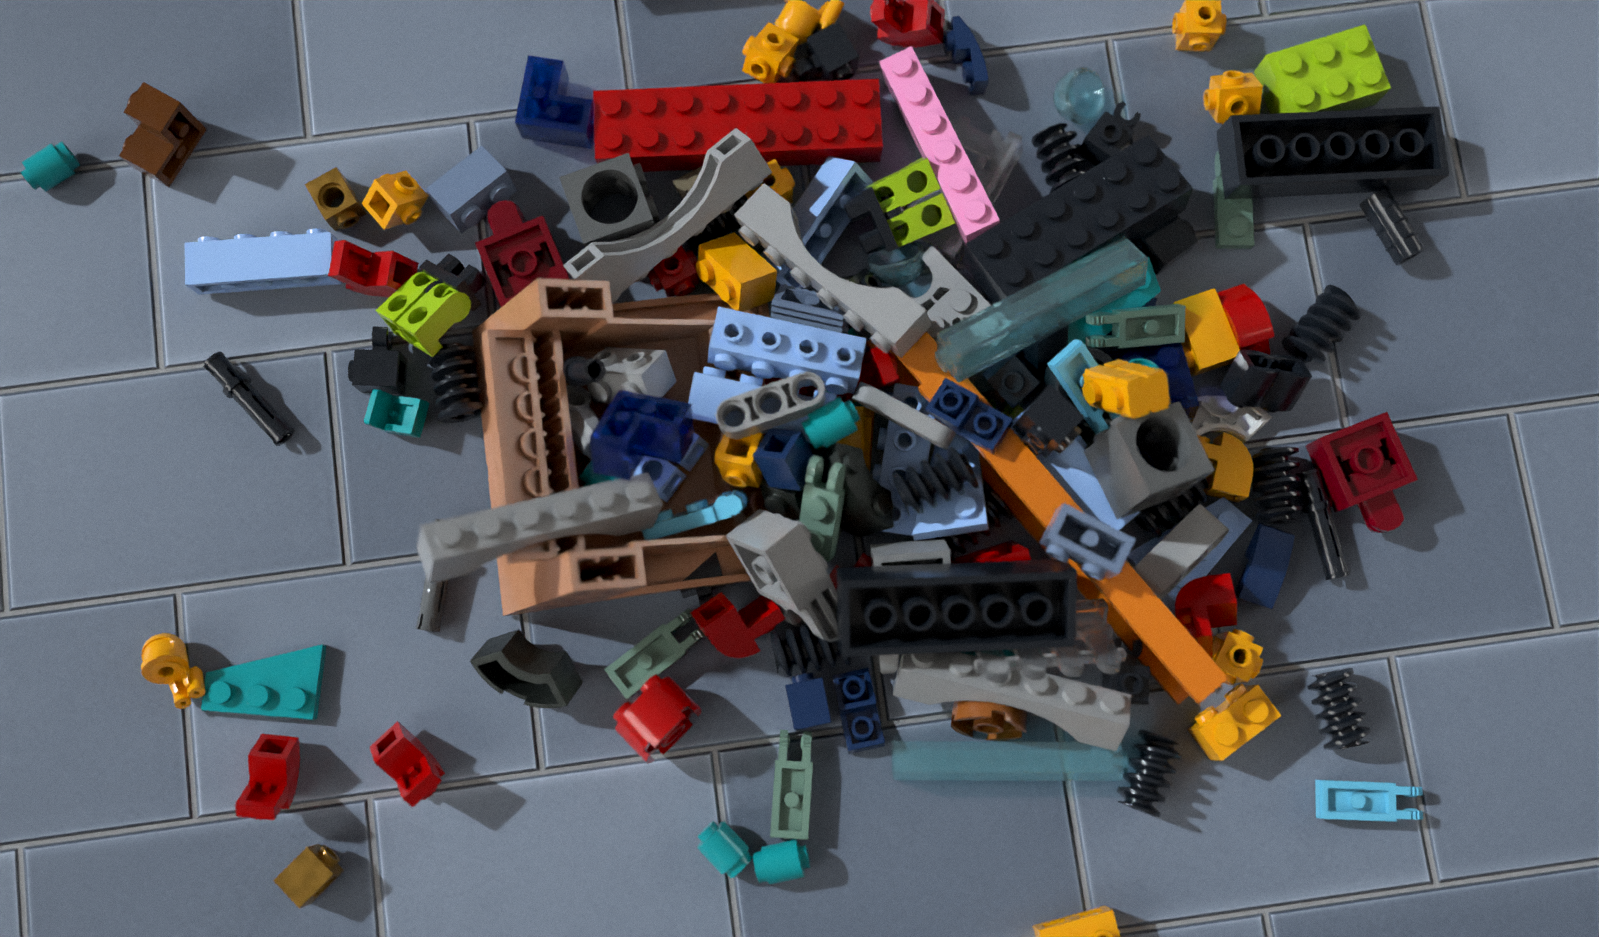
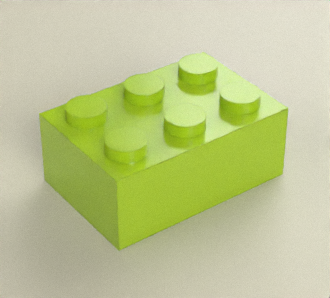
M1366 24L1266 54L1254 71L1255 77L1263 86L1262 95L1270 114L1360 110L1376 105L1391 89Z

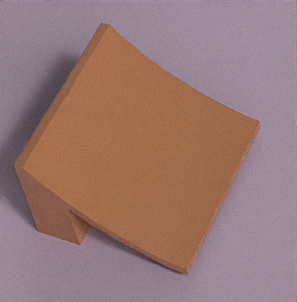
M536 279L472 331L475 361H477L476 371L479 375L477 380L478 388L481 389L479 399L484 405L481 408L486 463L488 466L491 509L582 488L586 484L578 477L592 459L590 460L587 455L581 452L572 438L566 387L569 384H566L563 361L575 356H581L586 359L593 358L606 347L666 350L677 382L654 406L699 435L709 444L690 472L658 448L655 452L687 475L668 502L661 499L663 505L660 511L672 509L673 514L687 511L686 504L707 498L708 504L715 503L717 497L721 496L722 493L730 490L733 492L734 489L743 490L749 501L747 503L748 506L740 514L737 513L736 516L733 515L730 518L655 540H645L642 530L621 536L588 533L549 539L507 553L497 558L503 616L679 591L695 587L751 581L726 535L757 510L768 511L764 505L765 501L760 485L759 488L748 485L745 487H735L723 481L719 468L715 464L716 448L721 443L724 435L719 425L685 417L694 372L703 373L704 366L719 369L714 364L707 363L718 307L734 309L727 302L723 301L717 293L612 304L609 281ZM768 302L744 311L770 317ZM739 369L726 371L725 378L740 381L741 374L756 376L751 372ZM762 378V379H763L762 386H765V385H766L765 379ZM587 385L580 386L589 392ZM591 398L590 407L601 422H606L616 430L624 417L613 410L614 404L595 403ZM603 454L602 458L605 460L607 456ZM715 552L717 553L723 576L683 581Z

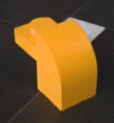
M1225 432L1214 438L1213 444H1210L1209 438L1197 435L1215 470L1206 477L1208 488L1204 489L1205 494L1217 498L1225 497L1227 500L1237 503L1248 498L1253 477V461L1246 446L1239 439Z

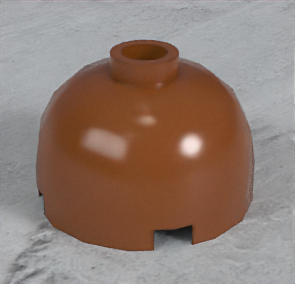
M954 701L951 728L957 733L973 738V730L987 733L988 735L985 740L990 741L1015 740L1022 737V732L1026 734L1027 711L992 702Z

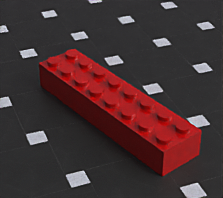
M879 79L593 91L596 164L629 153L633 165L640 163L643 172L695 170L703 166L707 150L735 128L751 138L766 163L776 159L779 166L824 164L828 156L855 161L856 163L881 161L883 140Z

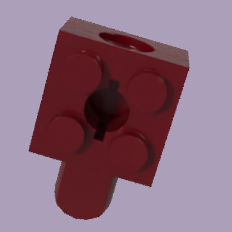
M498 201L488 210V222L493 235L475 242L501 307L536 279L571 280L563 266V260L543 215L526 222L521 209L512 201Z
M1387 412L1323 436L1305 445L1315 469H1320L1322 483L1328 498L1332 500L1334 512L1357 504L1367 528L1374 533L1389 532L1402 524L1404 514L1393 490L1417 481L1418 478Z

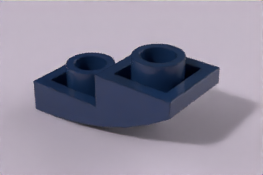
M952 16L949 30L944 31L945 51L951 52L953 64L962 63L964 84L969 83L971 96L985 94L989 78L979 44L961 17Z
M947 378L944 379L925 409L927 413L993 455L1013 425L1012 418L981 402L978 395Z
M1260 522L1258 523L1244 555L1248 559V563L1235 590V595L1238 598L1270 609L1273 608L1290 561L1295 537L1292 533Z
M864 668L832 675L848 754L884 747L885 741L869 669Z

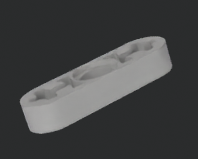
M860 381L851 397L862 406L945 450L949 448L956 435V432L867 383Z

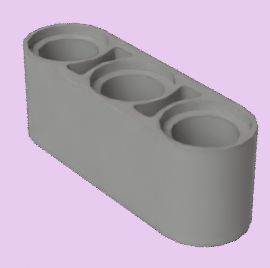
M803 372L728 398L717 407L716 420L719 428L725 436L736 440L805 417L824 405V383L815 373ZM807 385L813 386L818 390V395L811 401H803L797 396L800 388ZM769 398L778 399L782 403L780 410L774 414H767L761 410L762 403ZM740 411L745 414V419L738 427L727 426L724 421L728 413Z
M1200 504L1171 530L1133 569L1158 598L1162 600L1223 540L1229 529Z

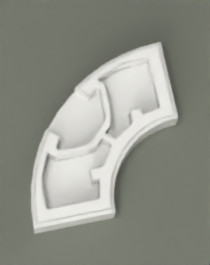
M1206 395L1182 404L1196 435L1201 436L1212 432H1225L1233 435L1242 443L1248 441L1272 418L1260 407H1236L1227 400L1226 396Z

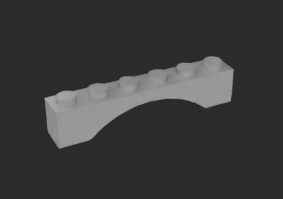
M735 128L707 150L702 169L693 187L681 203L664 219L649 229L628 238L610 242H592L563 266L574 280L609 281L611 301L613 303L634 282L644 279L648 275L649 270L659 262L674 255L678 247L689 238L700 234L706 228V225L719 214L729 211L744 194L759 187L763 179L771 174L772 171L751 138Z
M765 183L734 214L741 226L738 232L749 244L755 246L759 243L766 249L764 251L765 255L775 265L780 267L784 263L792 270L790 275L801 286L807 288L810 284L818 291L816 293L817 297L827 307L833 310L837 306L845 313L843 315L844 319L854 329L860 331L864 328L872 334L870 339L884 353L887 354L891 350L902 358L931 327L932 324L927 311L899 288H876L858 285L842 279L822 267L808 253L803 244L799 221L791 204Z
M649 472L421 525L417 550L430 584L469 574L507 553L549 539L588 533L621 536L653 528L663 504Z
M962 652L902 654L893 696L928 705L950 701H982L1013 706L1053 722L1067 731L1078 742L1116 751L1130 722L1131 694Z

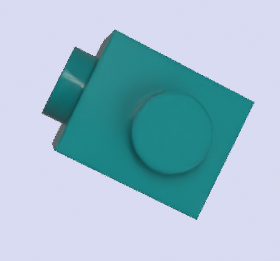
M373 389L364 423L386 433L420 438L430 403L418 398L396 396L382 390Z

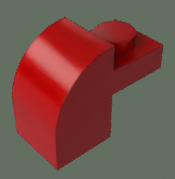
M873 0L870 7L871 22L878 27L877 39L893 46L924 47L943 43L945 10L934 0Z
M339 240L334 242L328 276L346 283L345 288L370 296L389 298L411 276L417 273L418 262L395 251L370 252L346 240Z
M1244 283L1217 292L1239 349L1256 350L1270 355L1269 338L1274 337V331L1269 314L1259 296Z
M878 347L872 348L865 353L856 388L861 381L883 391L900 382L901 379L897 373L898 365L892 353L888 352L886 354ZM852 393L837 394L836 398L840 397L843 403L849 399L852 404L856 402L851 398L853 396Z
M1230 573L1202 576L1193 579L1180 589L1175 600V617L1212 659L1213 635L1211 628L1237 625V600Z
M720 592L691 612L697 625L712 645L723 655L732 658L749 657L760 652L761 650L755 639L771 632L777 624L785 620L780 608L771 599L762 595L737 611L727 597Z
M398 721L369 747L375 764L396 781L402 799L412 808L421 800L429 798L436 791L438 784L442 781L441 777L445 774L434 756Z
M261 734L248 754L249 782L235 803L236 817L275 820L281 809L290 808L295 796L300 768L299 737Z

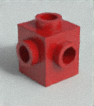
M682 245L678 247L674 255L663 259L647 275L656 292L663 289L666 297L686 296L695 289L694 285L700 283L696 272L698 260L692 250L685 252Z

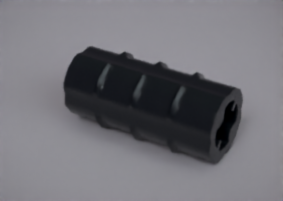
M1385 188L1359 204L1367 217V221L1370 222L1377 233L1376 236L1380 238L1385 246V251L1389 253L1396 265L1410 260L1425 250L1424 245L1417 236L1418 233L1410 225L1408 218L1402 212L1399 203L1396 202L1389 189Z

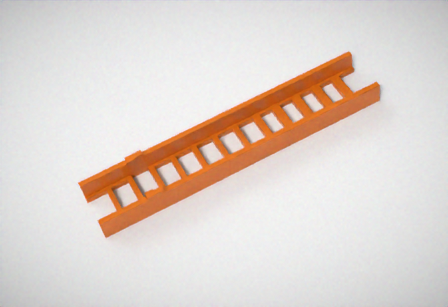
M927 331L902 358L893 351H889L895 357L898 365L897 373L901 379L899 383L917 386V390L928 402L931 401L944 379L947 378L975 393L981 402L992 407ZM871 339L866 342L869 349L877 347ZM1011 428L994 455L972 443L980 454L983 481L990 489L995 490L1008 505L1013 516L1046 553L1047 547L1039 543L1055 510L1065 503L1083 513L1084 511ZM1071 559L1068 560L1077 571V590L1130 651L1133 649V640H1141L1143 649L1137 659L1143 666H1150L1152 677L1177 705L1182 703L1188 696H1191L1197 704H1200L1228 679L1225 673L1127 561H1125L1119 575L1110 579L1104 577L1103 580H1098L1082 572L1083 565Z

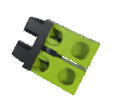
M920 158L891 175L859 189V195L843 205L851 223L867 216L870 217L874 228L857 236L865 254L878 252L883 249L890 252L900 246L955 224L943 193L935 192L941 188L928 158ZM924 197V199L907 206V204Z
M449 253L437 265L426 260L419 266L422 272H417L375 310L395 335L413 344L431 357H434L443 347L438 340L454 323L465 319L470 310L475 311L481 305L475 294L487 283L477 268L470 264L465 268L455 256Z

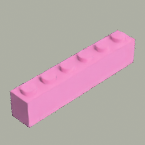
M912 46L879 61L886 85L922 157L928 158L941 188L939 192L943 193L955 224L966 244L998 225L1000 219Z

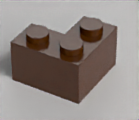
M143 82L139 89L129 97L127 107L124 110V113L138 127L124 141L119 156L132 168L169 188L207 129L181 102Z

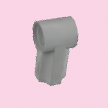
M566 385L573 441L590 460L602 457L607 450L612 448L614 437L591 409L592 397L590 393L580 386Z

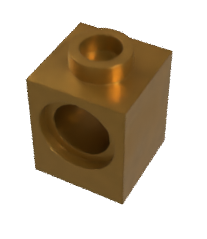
M337 167L305 184L325 221L335 231L352 227L359 221L360 217L366 214L347 179ZM338 197H344V201L340 206L331 208L333 200Z
M319 844L306 847L273 881L300 909L312 904L344 870L337 864L340 859L331 848L326 845L321 847Z

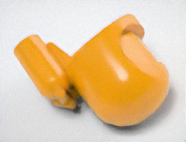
M784 0L786 5L775 20V26L799 38L797 45L807 43V38L814 33L817 26L819 31L835 23L845 4L841 0H830L817 10L803 0Z
M170 633L156 634L144 643L141 652L143 661L141 664V674L149 682L168 684L172 691L176 708L185 709L191 705V698L204 696L203 672L197 666L189 668L186 646L178 636Z

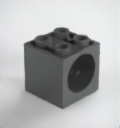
M629 153L559 177L584 247H587L592 242H610L631 237L649 229L660 221L652 195L650 196L646 185L647 182L640 163L633 165ZM621 194L629 196L637 202L633 212L621 222L604 224L591 218L595 205L607 196Z
M1180 401L1170 404L1166 409L1154 413L1149 412V414L1135 419L1122 415L1115 418L1109 423L1111 428L1096 434L1093 437L1095 442L1084 451L1117 520L1176 498L1215 471ZM1137 447L1144 450L1151 457L1155 469L1143 460Z

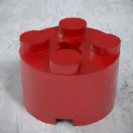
M658 674L653 675L643 684L640 689L643 694L633 703L630 701L624 703L613 715V718L618 722L615 731L647 764L655 761L651 754L657 750L662 755L665 754L693 726L688 720L693 712L698 717L702 712V709L671 677L667 676L661 679Z

